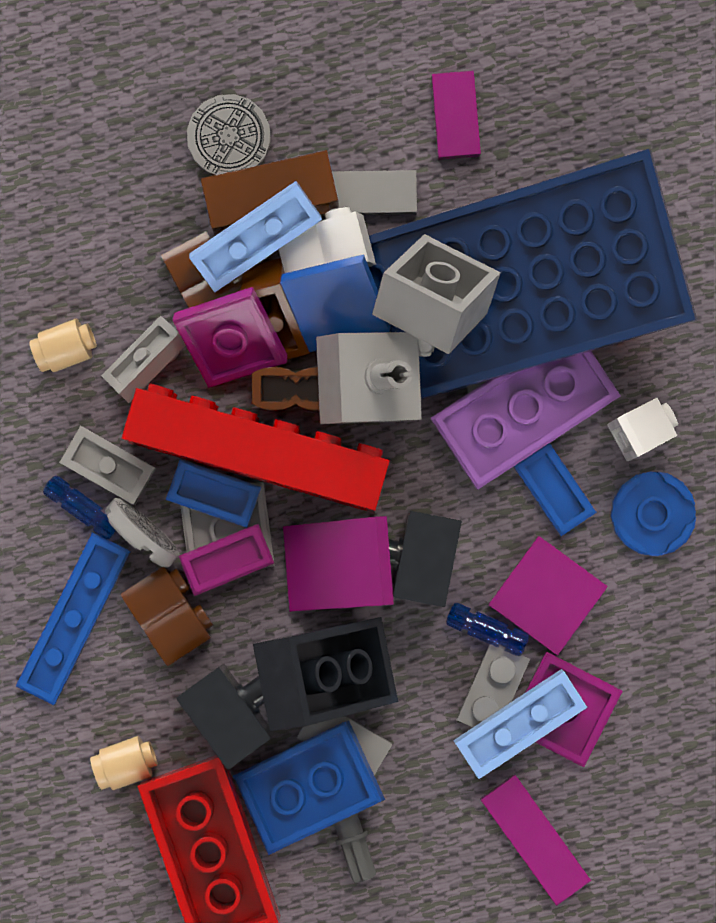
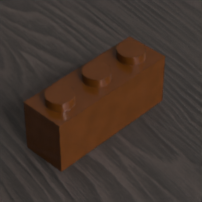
M327 150L201 178L214 234H219L295 181L298 182L321 215V218H325V213L339 207Z

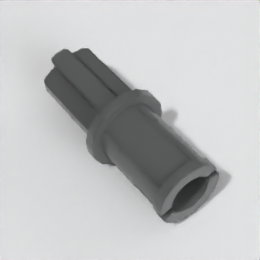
M358 813L334 824L338 839L335 840L336 845H341L347 867L354 883L367 881L376 875L365 839L369 834L367 830L362 829Z

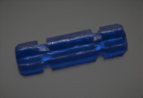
M53 476L43 489L44 495L56 503L59 501L62 503L60 507L89 527L92 525L94 527L93 531L103 538L110 539L116 530L109 523L107 515L102 512L103 508L76 488L70 489V484L59 476Z
M455 603L451 607L446 619L448 626L459 631L466 629L468 630V635L497 648L499 645L505 647L504 651L515 656L523 654L529 641V635L526 632L516 628L513 631L507 629V624L478 611L476 614L470 612L471 608L460 603Z

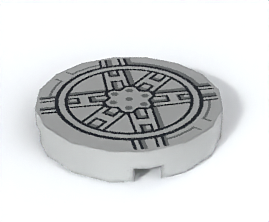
M236 94L217 95L203 102L192 114L187 128L188 148L195 163L213 176L258 166L266 158L271 146L270 125L262 109L250 99Z
M114 498L105 508V514L109 519V523L135 549L138 548L140 551L144 549L153 552L149 556L152 562L162 567H170L179 557L178 549L167 535L129 503L120 498Z

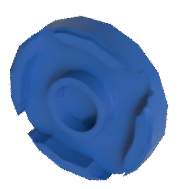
M650 471L635 475L620 486L612 501L610 517L614 532L626 547L638 554L659 556L674 552L687 542L695 528V502L693 495L684 483L668 473Z

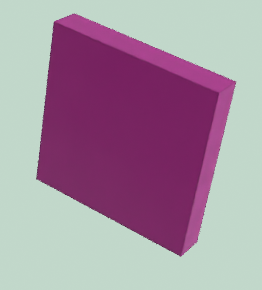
M253 287L174 313L173 323L208 388L251 375L263 368L276 367L287 362V353Z
M537 536L488 605L558 656L608 586L543 538Z
M545 651L524 693L562 669L587 708L536 741V743L585 767L623 691Z

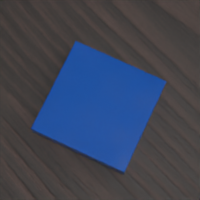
M364 254L282 274L280 283L309 352L317 350L316 337L336 333L390 332L391 324L372 315L378 290Z

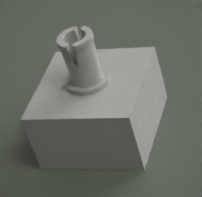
M424 234L383 273L372 315L418 338L419 356H430L434 352L435 347L449 354L488 313L501 272Z
M407 332L336 333L316 337L320 424L422 420L418 338Z

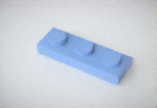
M295 181L189 254V258L212 290L216 292L320 222L322 218L298 182Z
M561 669L453 741L478 779H480L586 709L587 706L565 672Z

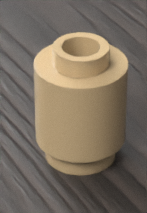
M77 318L39 332L38 338L30 340L32 355L41 372L50 369L52 372H57L91 359V349L97 347L89 324L81 325Z
M139 736L99 749L98 755L90 757L92 770L101 790L109 787L112 790H116L152 777L151 768L158 766L150 741L143 743Z

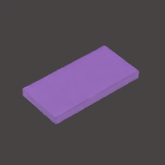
M592 351L488 380L431 417L430 420L476 490H478L621 395Z

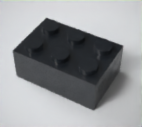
M382 617L340 624L253 644L270 731L305 727L399 702Z

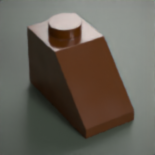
M279 258L257 264L244 272L240 291L250 287L254 288L287 353L288 360L309 354L310 352L280 283L281 276L285 272L282 260Z

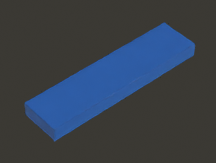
M92 532L16 687L52 705L56 704L132 551Z

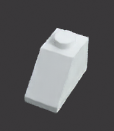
M655 398L608 423L607 426L626 461H630L676 437L677 434L674 427L678 426V422L670 406L667 403L661 405L658 398Z

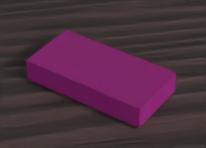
M474 71L432 74L438 160L480 157Z
M259 524L179 556L194 596L275 564Z

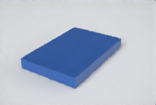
M349 720L233 775L268 855L385 800Z

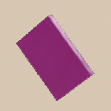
M387 516L283 526L289 612L394 604Z

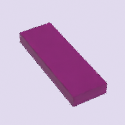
M515 774L480 798L556 906L591 881Z

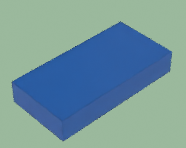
M550 443L513 466L560 536L596 513Z
M180 459L166 500L248 528L262 487Z

